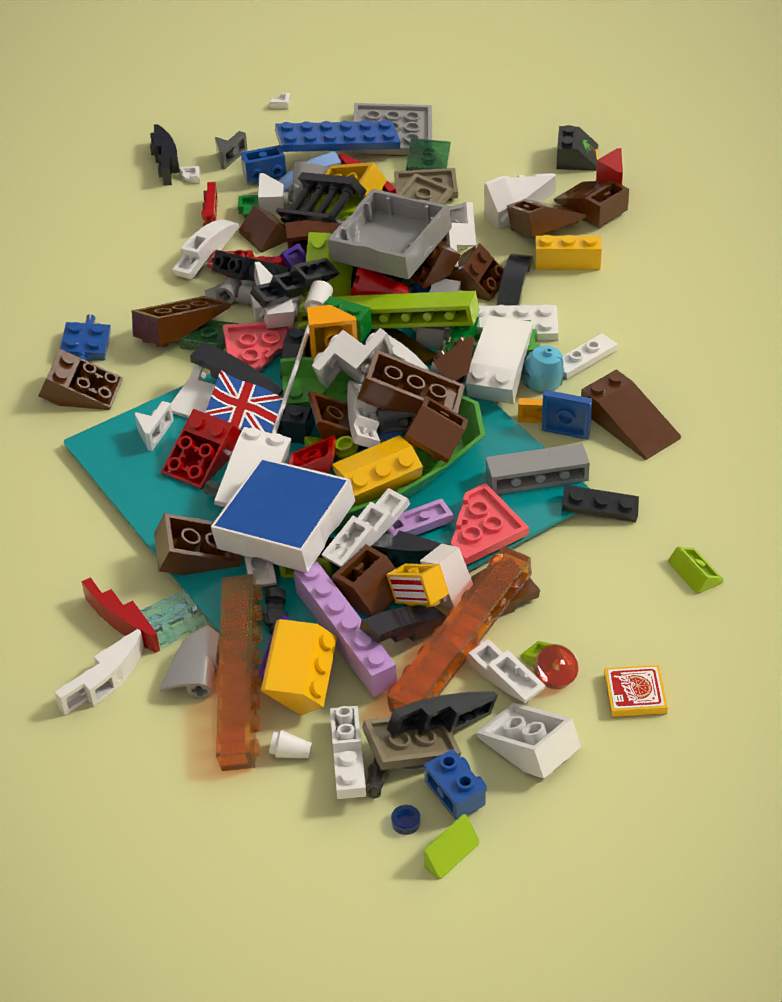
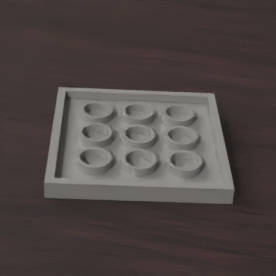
M354 103L353 122H360L362 120L393 121L401 145L400 149L352 150V154L432 156V105Z

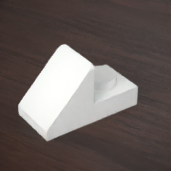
M162 401L158 408L152 412L151 416L135 413L138 432L149 451H153L174 421L171 403Z

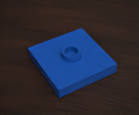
M545 390L542 403V431L588 440L591 428L592 398Z

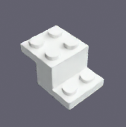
M464 202L450 206L452 228L442 241L455 251L475 246L476 234L473 202Z
M381 328L367 338L365 346L342 330L339 335L332 337L326 350L323 353L320 352L315 357L312 367L319 382L326 388L341 371L362 384L375 349L389 355L394 351L388 334Z

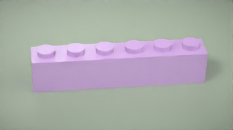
M314 562L308 573L299 570L294 571L296 593L320 626L337 636V649L370 694L375 697L396 687V664L380 643L374 641L360 629L362 619L320 564Z

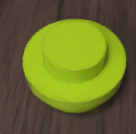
M343 436L336 440L335 455L337 457L345 459L357 453L359 447L358 444H354L352 437Z

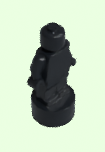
M270 587L265 591V603L268 605V610L266 612L263 610L262 616L264 617V623L270 627L271 635L277 618L283 615L288 617V612H283V605L286 603V591L281 587Z

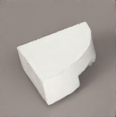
M282 93L280 97L272 98L269 102V108L289 109L290 93Z
M199 166L179 168L180 176L183 180L189 183L200 184Z

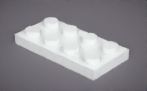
M479 305L480 311L477 317H479L480 327L484 328L488 315L516 320H531L533 322V329H537L538 341L558 340L557 305Z

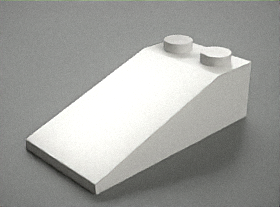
M488 315L466 379L468 397L514 404L532 333L533 322Z
M244 427L233 450L214 500V505L225 507L261 458L287 464L291 438L284 437L281 434L260 431L256 428Z

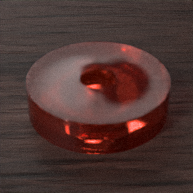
M557 644L548 645L535 657L534 672L536 677L546 687L550 689H563L577 677L578 662L575 655L568 648ZM553 663L558 665L559 670L553 667Z

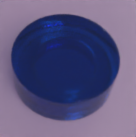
M401 805L395 808L391 814L393 829L402 835L416 832L421 824L418 809L411 805Z

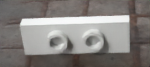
M601 333L563 355L564 378H571L617 351L618 344Z

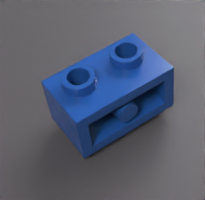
M279 145L241 152L242 169L247 184L259 183L260 173H264L273 179H279L287 174L285 155L281 152Z
M454 749L424 764L425 783L455 820L464 814L469 815L486 805L487 787L480 776L476 777L467 760L464 757H459Z

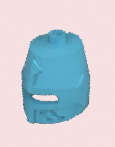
M544 345L536 347L532 353L530 352L524 361L521 378L526 387L533 391L544 392L545 390H556L562 385L565 372L563 355L557 348Z

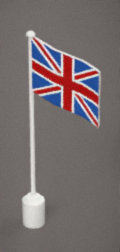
M314 281L311 284L304 305L305 310L307 311V307L322 306L329 296H332V286L325 281ZM308 325L283 398L263 387L236 379L221 370L205 413L233 423L241 431L244 427L276 434L309 336Z

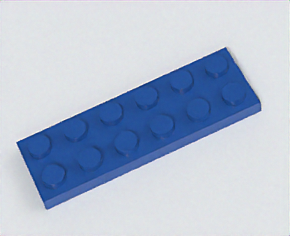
M388 120L275 123V133L281 152L400 149L401 145L393 121Z

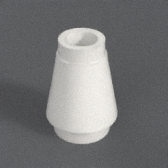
M283 730L281 732L274 731L269 754H274L275 758L308 759L312 742H308Z

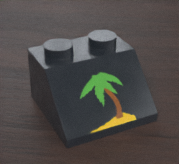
M572 125L559 126L556 169L596 171L599 144L580 127Z

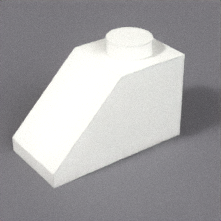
M264 173L259 174V207L272 214H278L276 212L277 208L285 209V205H289L288 192L284 193V184Z

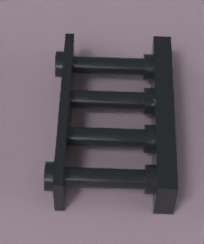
M302 172L298 180L303 184V190L290 209L277 208L276 212L284 224L306 220L338 223L335 219L349 198H363L367 190L355 177ZM314 192L304 209L300 211L299 209L309 194ZM323 194H327L316 212H312ZM341 195L330 213L325 214L335 197Z

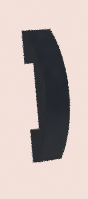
M510 254L504 268L496 306L521 304L522 290L527 272L531 268L533 256Z

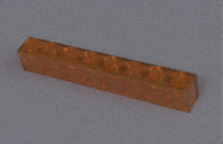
M503 546L497 554L491 557L489 565L483 572L477 575L475 583L469 590L463 593L461 601L455 608L449 611L443 624L434 630L432 638L426 646L423 645L411 665L409 664L405 667L401 678L396 684L390 686L387 692L390 712L393 709L415 701L440 696L468 659V653L478 646L532 575L531 558Z
M253 574L222 577L216 757L222 771L255 768L256 756H260L259 740L256 739V733L260 732V719L256 715V709L261 708L260 695L257 692V686H261V677L259 676V670H257V664H261L260 648H257L258 642L262 641L261 628L258 626V621L262 620L261 606L258 605V600H262L261 584H256Z

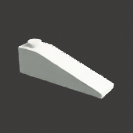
M554 173L534 174L532 177L518 175L513 178L501 176L485 182L484 218L498 230L509 226L507 205L523 199L544 202L556 192V175Z

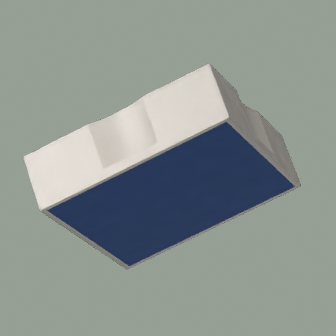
M261 458L212 524L211 530L216 546L221 550L247 557L266 559L274 564L308 573L324 549L328 537L340 525L355 502L351 480Z

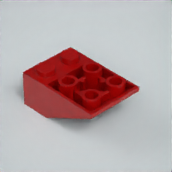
M193 409L161 473L203 489L231 458L241 431L233 423Z

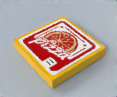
M659 665L604 668L611 717L667 714L668 706Z

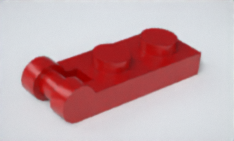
M207 182V190L203 191L204 203L201 212L202 219L205 221L203 227L217 220L218 196L216 182Z

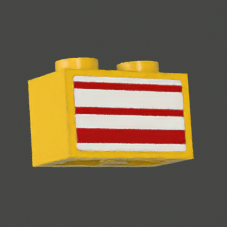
M403 564L386 574L396 603L407 604L408 606L420 604L425 605V607H433L441 602L440 599L449 594L440 564Z

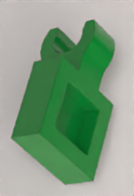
M258 195L238 197V213L243 214L246 219L254 205L259 207Z

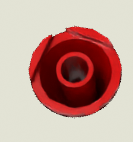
M358 267L357 277L353 283L350 296L409 293V288L380 272Z

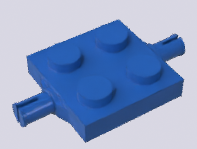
M90 314L86 316L85 323L66 322L60 349L86 361L105 360L111 334V325L94 324L96 318L92 314L91 318Z

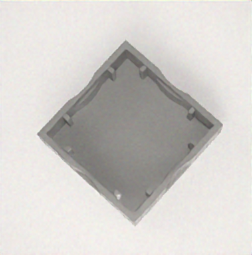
M372 189L359 203L353 214L344 220L328 238L331 259L335 262L410 279L452 228L449 206L426 200L410 199L398 194Z

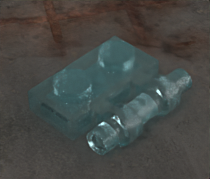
M185 590L179 591L140 610L156 632L161 630L162 633L157 635L159 646L167 642L171 644L177 641V637L187 632L191 634L197 631L198 627L206 624L202 614L194 618L192 617L193 614L197 613V606ZM182 620V624L174 628L171 627V625Z

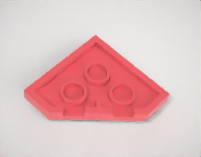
M265 322L223 325L226 352L260 372L283 351V342L287 330L292 328V326L267 329Z
M484 483L465 492L451 546L459 547L465 564L468 565L529 535V527Z

